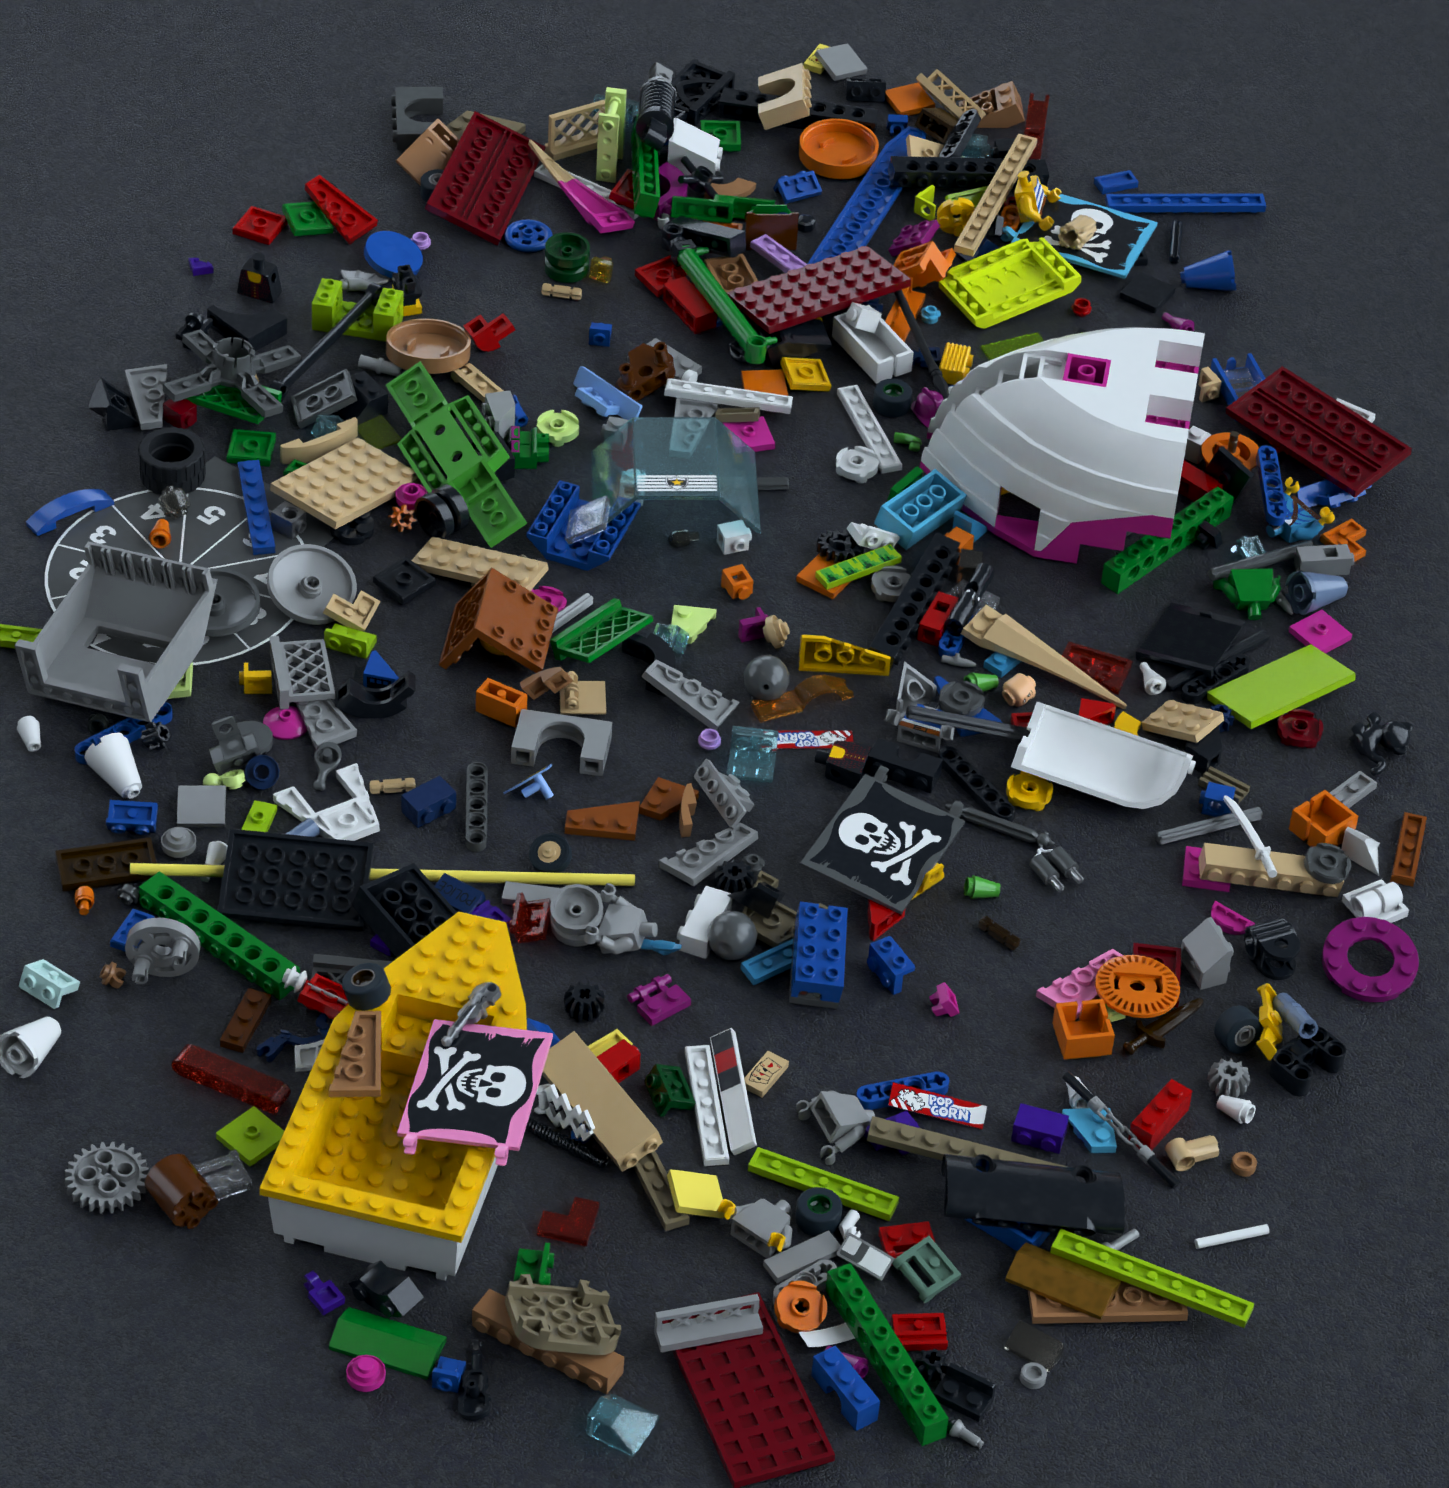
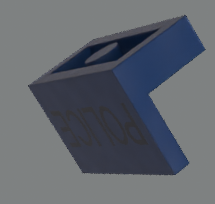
M446 873L435 884V888L458 912L471 914L476 907L486 901L484 892Z

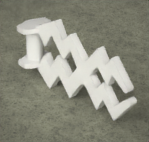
M554 1084L538 1086L536 1095H538L539 1106L534 1109L535 1113L546 1114L556 1128L560 1124L563 1129L571 1125L576 1138L581 1137L583 1141H586L594 1133L595 1126L588 1110L582 1112L580 1105H576L572 1109L566 1093L559 1097ZM554 1106L556 1110H559L561 1107H563V1110L556 1115ZM584 1120L588 1128L590 1129V1131L588 1132L586 1131L585 1124L579 1126V1124L583 1123Z

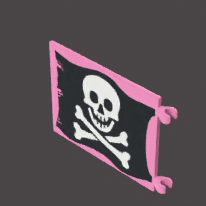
M434 1019L397 1132V1136L404 1137V1153L415 1154L418 1139L496 1148L494 1153L496 1165L505 1166L509 1150H520L553 1039V1033L466 1024L459 1032V1037L454 1038L449 1047H445L442 1045L441 1039L447 1035V1031L454 1024V1021Z

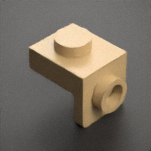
M1209 367L1202 368L1198 385L1201 387L1199 397L1201 402L1218 398L1222 381Z

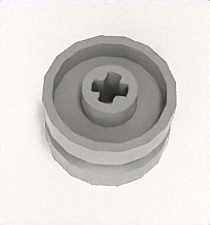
M581 884L567 885L559 889L552 897L550 904L552 933L557 940L565 945L574 947L588 945L584 941L586 927L594 925L599 929L603 920V903L597 891Z

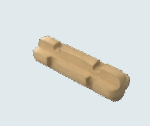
M548 283L542 285V295L550 296L552 294L553 297L565 299L572 297V300H581V288L574 287L571 289L569 286L555 284L552 286V284Z
M401 778L384 779L383 782L371 780L369 788L371 794H380V791H383L384 794L399 793L402 790L408 792L416 788L414 778H405L403 781Z

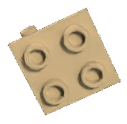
M574 671L567 672L572 677L573 682L560 690V714H606L605 681H578V675Z

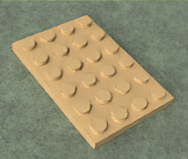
M356 438L272 482L270 491L332 528L337 529L396 497V490L401 485L407 483L420 484L422 482L413 468L404 465L364 440Z

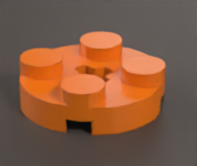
M793 1281L779 1292L774 1303L779 1326L798 1334L799 1332L816 1330L827 1315L826 1298L824 1295L821 1296L820 1292L816 1290L817 1287L810 1282ZM798 1302H802L803 1307L807 1308L803 1313L798 1312L795 1308Z

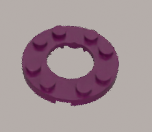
M1357 917L1338 924L1328 934L1321 957L1323 969L1330 982L1334 981L1344 994L1365 1002H1385L1397 998L1400 993L1411 987L1419 967L1417 949L1410 937L1399 927L1387 920L1373 917ZM1362 940L1380 942L1386 950L1392 953L1394 959L1393 967L1382 976L1370 977L1354 970L1349 963L1347 957L1348 949L1354 943Z

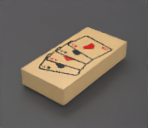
M767 1051L744 1078L746 1090L763 1097L788 1068L789 1061Z

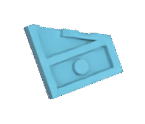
M1090 1108L1062 1110V1114L1069 1116L1068 1121L1074 1127L1073 1132L1084 1142V1146L1090 1153H1116L1117 1145L1114 1129L1107 1121L1102 1120ZM1104 1109L1100 1112L1103 1116L1108 1114Z

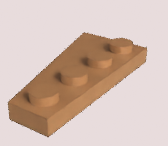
M355 1011L345 1047L343 1046L339 1065L334 1073L333 1083L329 1088V1097H381V1011Z

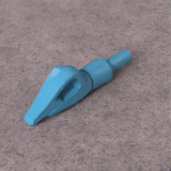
M644 939L641 949L653 950L661 955H668L682 948L681 944H676L675 942Z

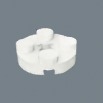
M855 446V449L848 450L847 447L840 450L836 456V473L845 478L855 480L857 483H866L867 479L873 477L878 471L879 460L876 459L875 452L869 448Z

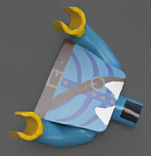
M1292 477L1287 478L1285 481L1287 489L1284 492L1287 515L1284 524L1280 526L1269 524L1266 527V532L1270 537L1273 538L1279 535L1288 543L1299 540H1311L1324 528L1325 523L1330 524L1335 520L1333 512L1330 513L1329 507L1322 508L1320 510L1321 517H1319L1295 495L1290 497L1291 493H1296L1300 489L1298 481L1294 486H1290L1293 483Z

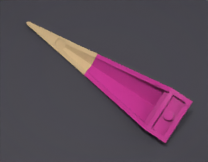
M529 139L528 145L589 225L594 226L599 233L633 228L635 221L623 208L608 201L581 183Z

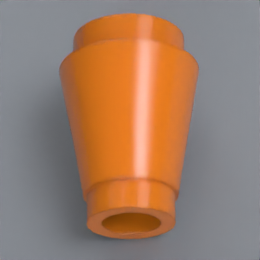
M165 519L157 520L149 534V541L155 548H165L171 542L169 523Z

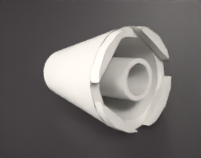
M111 733L101 737V743L97 746L93 743L86 751L84 758L87 764L121 797L129 799L136 797L140 793L142 783L128 739L122 733Z
M44 1017L1 1034L0 1065L11 1075L15 1073L22 1075L19 1078L31 1076L60 1037L61 1028L59 1023L51 1017Z

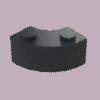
M381 1260L367 1266L348 1283L352 1288L353 1295L359 1301H365L389 1318L404 1316L424 1298L409 1276L403 1277L395 1274Z

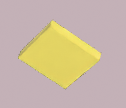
M669 1170L667 1178L677 1213L724 1218L725 1213L717 1211L723 1198L716 1175Z

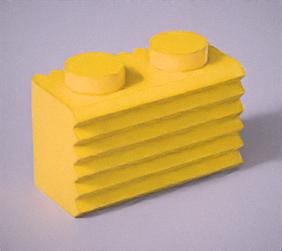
M946 343L939 369L947 384L955 385L970 372L968 367H972L974 355L970 354V346Z

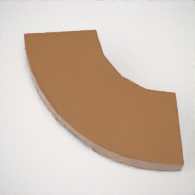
M737 178L728 184L711 183V186L719 195L747 197L756 189V183ZM706 192L704 193V199H711Z

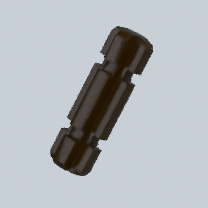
M988 916L980 919L978 927L984 932L989 931L988 934L1002 944L1006 943L1005 946L1011 950L1019 947L1020 938L1016 935H1010V931L996 922L993 923V920Z

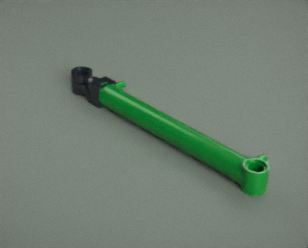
M674 223L665 224L662 230L661 247L666 251H670V260L676 267H682L744 350L745 360L751 364L763 363L766 357L767 346L777 343V338L763 337L755 332L699 256L709 253V248H697L692 240H686L682 236L683 228L680 225Z

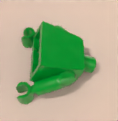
M1231 569L1227 580L1225 577L1213 581V588L1221 590L1230 602L1235 604V608L1238 611L1248 610L1249 620H1259L1262 618L1261 610H1266L1280 593L1281 585L1279 581L1281 576L1277 575V578H1273V569Z

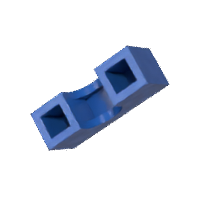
M836 1345L813 1356L811 1376L826 1394L833 1390L836 1391L841 1401V1413L853 1429L857 1431L877 1421L880 1400Z

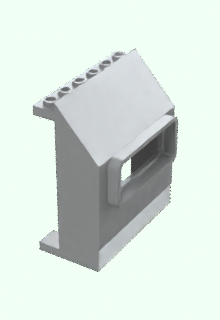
M88 541L84 547L88 561L87 567L34 642L19 639L15 644L27 691L30 694L152 722L158 710L164 705L203 646L218 579L211 577L209 568ZM97 634H106L166 648L157 663L154 664L88 647Z

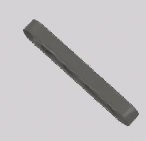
M473 762L467 766L466 848L472 852L483 851L487 846L488 768L481 762ZM474 771H480L483 774L480 776H475L471 773ZM478 787L481 788L482 791L473 792L471 789ZM474 804H479L482 806V808L473 809L471 806ZM480 821L482 825L474 826L471 822ZM473 838H480L482 841L479 843H473L470 840Z

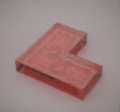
M575 1197L569 1216L543 1211L537 1228V1236L587 1246L600 1208V1202Z

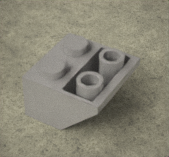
M510 390L485 394V403H482L483 415L492 431L499 432L507 445L511 441V426H515V402Z
M1209 917L1182 940L1181 960L1200 990L1225 984L1228 972H1230L1233 947L1230 942L1226 941L1221 927L1216 925L1212 917Z

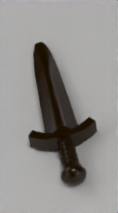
M1202 998L1194 999L1146 1027L1142 1025L1141 1020H1136L1135 1029L1139 1036L1123 1044L1124 1052L1127 1055H1133L1145 1043L1164 1048L1166 1038H1163V1036L1195 1013L1202 1006L1204 1000Z

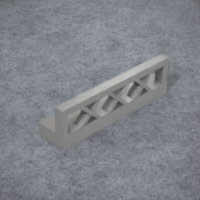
M758 1294L655 1312L654 1333L660 1352L763 1334V1325L758 1314L760 1301ZM751 1305V1308L740 1310L743 1306ZM719 1310H725L720 1314H714ZM697 1314H699V1316L696 1317V1318L688 1319V1318H690L692 1315H697ZM674 1319L670 1323L662 1324L664 1320Z

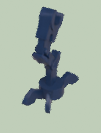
M321 1013L315 1022L319 1027L317 1033L320 1035L300 1038L292 1035L288 1030H281L280 1035L275 1038L270 1037L257 1046V1056L260 1057L263 1053L268 1052L266 1060L270 1063L286 1044L294 1046L304 1045L325 1039L329 1031V1025L326 1023V1014Z

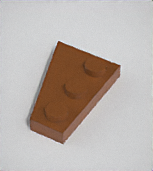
M640 801L568 810L565 834L635 841Z

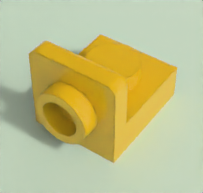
M244 663V671H239V685H244V694H272L271 670L249 671L248 663Z

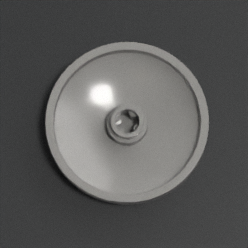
M302 544L283 550L273 560L267 575V589L277 608L288 617L306 624L322 625L336 621L323 614L333 594L352 604L356 596L357 583L351 567L337 553L318 545Z

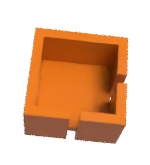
M1323 790L1312 797L1310 802L1306 801L1292 810L1289 830L1301 840L1305 841L1307 839V844L1310 847H1315L1319 843L1338 846L1343 843L1347 827L1356 830L1359 816L1329 792Z
M1103 999L1082 1001L1078 1021H1075L1078 1008L1077 1001L1055 1004L1052 1024L1064 1060L1112 1054L1115 1034L1110 1019H1108V1012Z

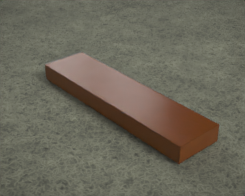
M1404 812L1390 882L1414 886L1427 817Z

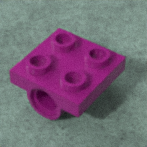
M925 220L918 225L903 227L899 236L893 240V244L888 249L891 256L899 255L902 251L930 242L940 227L938 221L932 220L928 222V220Z

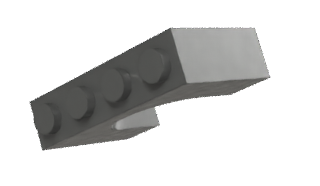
M395 87V95H391L393 142H397V150H407L433 123L414 121L410 119L411 117L416 115L443 114V87Z

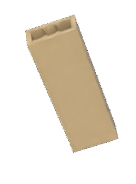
M575 1031L549 1049L542 1072L543 1077L549 1084L555 1085L559 1096L566 1093L572 1109L576 1105H580L582 1112L588 1110L595 1126L592 1136L621 1172L635 1166L641 1158L648 1153L654 1152L663 1143L658 1130ZM584 1120L582 1124H585L586 1129L590 1131Z

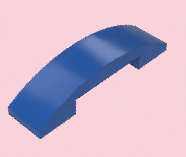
M84 489L71 492L44 505L26 521V525L36 536L56 529V521L89 507L95 512L114 505V500L104 490Z

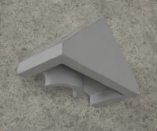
M905 661L896 704V711L900 713L906 711L909 705L918 703L927 706L928 702H935L937 688L932 681Z

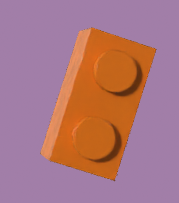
M487 678L476 691V711L516 728L521 709L527 710V694Z

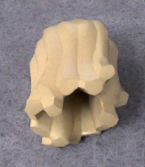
M1079 215L1073 218L1065 226L1060 227V234L1058 235L1059 245L1066 248L1070 247L1073 250H1081L1083 245L1097 231L1096 221L1086 215Z

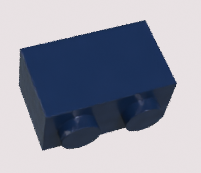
M441 776L401 795V812L417 828L456 809V791Z

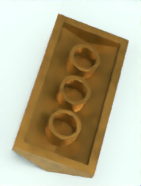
M1027 1242L1017 1251L1005 1278L1006 1282L1099 1320L1102 1319L1121 1284V1281L1052 1254Z

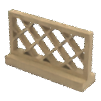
M605 99L549 115L548 143L545 144V152L554 161L597 149L598 127L595 130H589L594 124L598 125L599 113H605ZM599 109L593 118L589 116L593 110ZM582 114L576 122L571 121L575 115ZM588 118L590 121L582 128L580 125ZM564 119L558 127H555L556 120ZM568 123L572 124L573 126L566 133L562 131ZM577 129L581 130L579 134L571 136ZM559 134L563 135L560 140L554 141Z

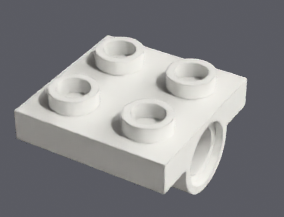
M1381 879L1343 894L1342 902L1356 918L1373 917L1393 923L1408 917L1409 909L1402 903V891L1395 882L1386 884Z

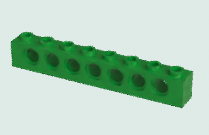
M637 114L631 132L634 214L643 218H654L660 200L658 151L641 142V138L636 131Z
M1217 486L1174 516L1171 538L1145 535L1104 563L1101 584L1119 594L1196 541V537L1200 534L1199 525L1204 520L1216 527L1229 518L1234 497Z
M160 871L139 886V901L143 908L152 911L159 918L173 919L187 925L198 936L200 946L208 950L215 958H219L227 963L231 969L240 972L250 982H254L263 988L266 993L281 1000L294 989L292 986H288L285 989V983L282 982V978L288 968L292 969L296 966V972L300 973V967Z
M849 1263L827 1271L825 1291L920 1444L924 1446L946 1438L948 1416L852 1264Z

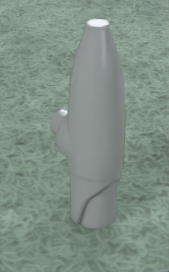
M1280 592L1276 598L1277 604L1284 611L1292 615L1293 611L1290 603Z
M955 653V656L942 655L941 662L954 666H976V663L959 657L960 653Z

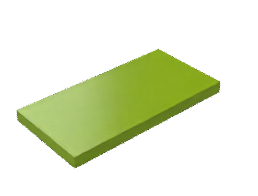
M1310 644L1208 691L1207 700L1215 705L1227 706L1232 710L1231 715L1248 728L1253 729L1355 681V672Z

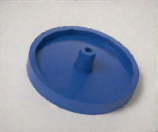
M379 231L369 236L364 246V257L368 264L378 273L392 278L393 273H398V266L410 265L414 275H416L423 263V255L419 247L408 237L396 232Z

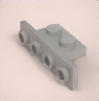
M705 759L694 774V778L729 827L734 829L746 814V811L750 812L753 808L754 803L749 798L750 794L741 787L740 780L732 774L727 776L718 772L710 760Z

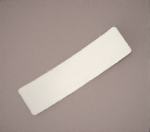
M846 1323L821 1330L799 1332L808 1347L833 1345L855 1339Z

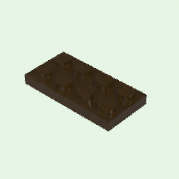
M151 837L55 851L62 891L77 890L81 886L91 888L148 880L152 875L130 874V863L157 864Z

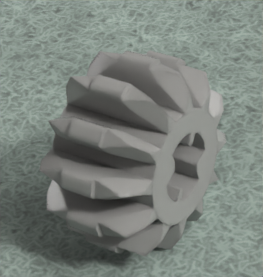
M1221 1058L1219 1063L1214 1062L1207 1077L1210 1090L1215 1091L1216 1097L1225 1095L1237 1098L1239 1095H1244L1250 1083L1248 1068L1242 1067L1241 1061L1233 1062L1232 1058L1229 1061Z

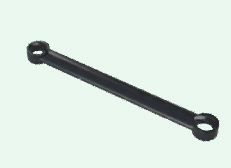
M371 283L367 287L364 297L280 381L274 380L270 384L269 388L282 392L281 402L288 394V389L371 305H377L384 288L383 286Z

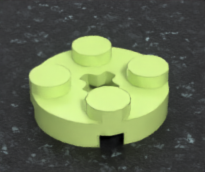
M549 410L538 417L537 433L549 434V442L555 447H561L564 443L574 440L579 435V420L569 411L561 410V413H554V410Z

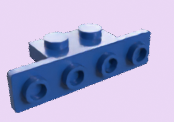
M1325 479L1300 487L1299 491L1295 494L1308 507L1327 505L1329 508H1336L1341 506V502H1355L1359 500L1358 497L1366 495V491L1364 490L1358 496L1353 497Z

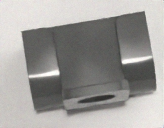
M233 716L225 717L211 724L220 745L210 748L209 751L219 776L232 770H245L249 760L255 756L262 755L254 733L251 732L242 736ZM223 724L232 725L228 731L222 732L219 730Z

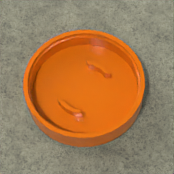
M825 119L817 121L803 130L800 136L799 158L802 164L810 171H814L815 174L832 179H851L868 172L878 157L879 142L873 131L858 122L846 119Z

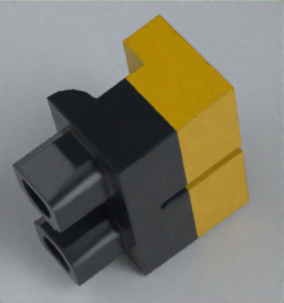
M410 265L398 266V273L392 274V289L403 291V316L422 314V306L419 301L422 292Z

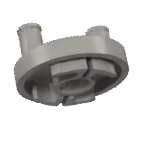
M150 918L136 923L129 930L125 944L126 956L134 965L132 981L135 980L134 983L145 984L148 981V974L159 977H174L192 970L198 962L200 953V941L196 933L187 925L168 918Z

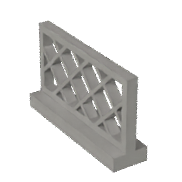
M279 636L269 637L270 659L280 709H289V702L335 699V690L324 639L280 642ZM310 648H320L316 652L309 650ZM292 649L296 650V652H294L293 654L285 651ZM304 654L309 657L306 660H304L299 656ZM317 660L321 662V664L317 666L312 662ZM291 662H295V663H297V664H299V665L296 666V667H293V666H291V665H289V664H290ZM306 667L312 671L306 673L302 670ZM319 673L325 677L319 679L314 676H316ZM297 675L301 677V679L299 681H296L292 679V677ZM309 681L314 683V685L309 687L305 683ZM322 687L328 691L320 692L318 689ZM297 689L304 691V693L293 694Z

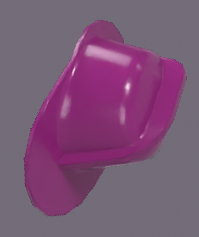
M924 387L916 400L911 404V410L920 422L928 428L931 418L935 417L944 398L939 392Z

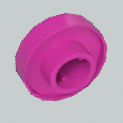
M403 484L396 490V503L400 507L407 505L408 510H415L416 500L427 494V490L420 484Z
M360 1355L348 1363L346 1369L347 1382L357 1391H374L384 1383L386 1377L385 1365L375 1356Z

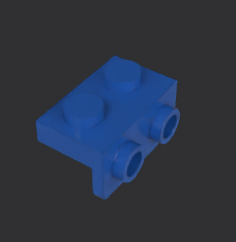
M110 800L108 818H106L107 829L118 834L125 833V831H135L139 835H148L149 832L155 833L158 803Z
M891 936L870 943L867 958L869 969L877 974L882 985L887 987L893 995L902 991L903 975L915 971V965Z

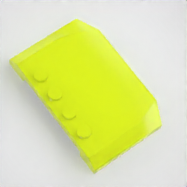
M1039 238L1038 242L1020 239L952 267L947 272V276L939 281V288L976 327L986 329L1072 293L1081 283V275L1044 238Z

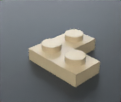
M360 591L354 604L333 594L323 614L346 627L364 632L381 601L363 591Z

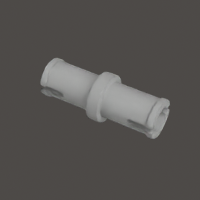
M361 354L358 361V368L376 371V374L384 373L398 377L402 371V368L392 362L384 361V358L381 357L376 359Z

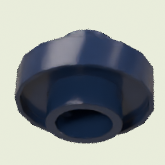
M267 755L253 757L245 767L247 782L256 789L264 790L272 787L279 778L278 764Z

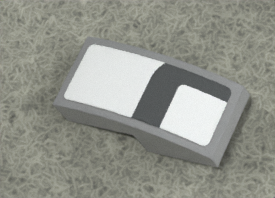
M848 1233L836 1253V1256L851 1263L856 1268H860L879 1281L883 1280L895 1259L851 1233Z

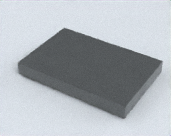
M347 369L290 397L297 425L300 429L358 401L350 373Z

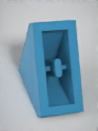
M956 510L953 529L957 526L974 535V542L988 531L987 526Z

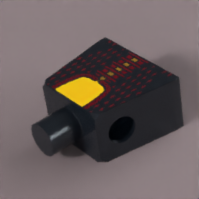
M255 253L241 268L237 293L273 304L282 292L277 266L274 263L265 261L263 253Z
M837 740L834 742L830 752L817 750L815 763L826 765V779L854 789L866 773L868 755L872 745Z

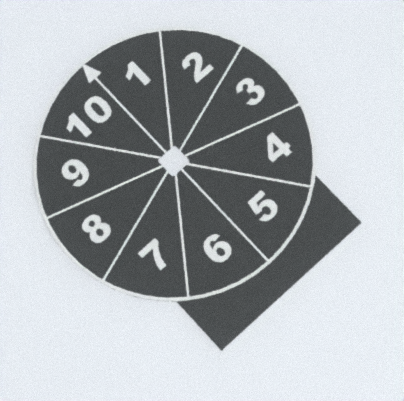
M214 456L205 463V480L193 492L178 496H163L150 490L136 492L114 499V505L97 512L91 510L76 520L61 535L51 550L45 569V590L51 609L55 612L88 565L84 549L88 541L204 568H221L241 573L252 580L258 588L260 611L256 619L248 627L237 633L218 637L205 636L203 646L192 662L193 666L211 664L243 655L270 641V636H277L293 622L294 619L278 609L269 595L267 575L275 557L289 547L302 544L324 547L336 536L334 535L333 537L331 535L329 525L306 512L307 525L302 533L290 539L272 529L275 553L253 555L238 468ZM263 482L271 521V512L287 500L270 491V485ZM165 519L169 523L171 542L165 548H155L149 541V534L157 520ZM97 634L89 645L98 651L154 664L157 663L166 648L106 634Z

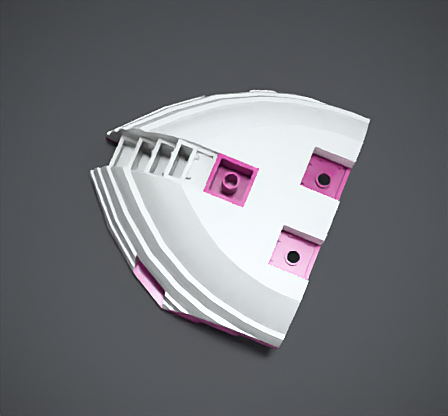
M1142 327L1101 329L1046 340L980 364L972 369L963 380L958 381L953 386L948 398L944 399L940 404L935 417L931 418L927 432V439H930L928 447H924L920 468L926 474L934 469L939 471L967 495L961 510L976 521L987 526V529L996 536L1033 557L1077 564L1080 544L1123 551L1127 532L1171 538L1205 333ZM1002 487L1040 508L1039 521L998 515Z

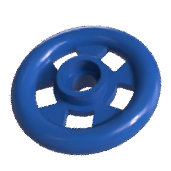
M530 219L515 221L504 232L506 243L511 248L521 252L541 251L545 249V243L548 238L553 236L552 231L546 224ZM512 235H518V238H513Z

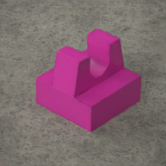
M945 982L937 985V992L929 996L932 1004L936 1005L932 1007L933 1013L936 1016L948 1013L950 1017L959 1014L956 996Z

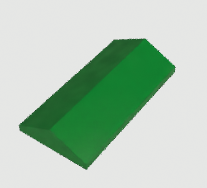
M348 1307L338 1318L329 1344V1350L355 1358L360 1355L375 1356L387 1368L428 1380L447 1341V1337Z

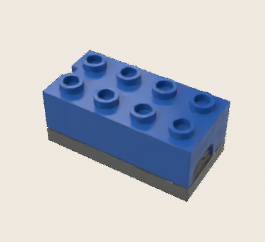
M799 903L793 928L789 1003L833 1009L838 1008L844 988L848 908L829 905L828 909L819 908V904Z

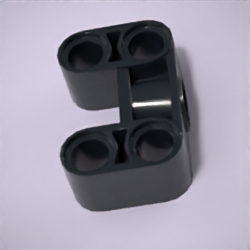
M1318 1026V1031L1312 1038L1305 1039L1299 1035L1277 1050L1272 1058L1269 1073L1277 1083L1292 1095L1298 1097L1305 1096L1309 1092L1313 1071L1309 1066L1316 1063L1329 1073L1340 1072L1347 1049L1341 1041L1326 1029Z

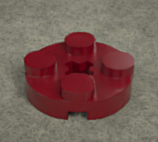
M1293 709L1288 714L1279 717L1277 733L1281 737V743L1286 746L1315 748L1317 742L1322 737L1324 727L1320 718L1319 721L1314 718V713L1304 709Z

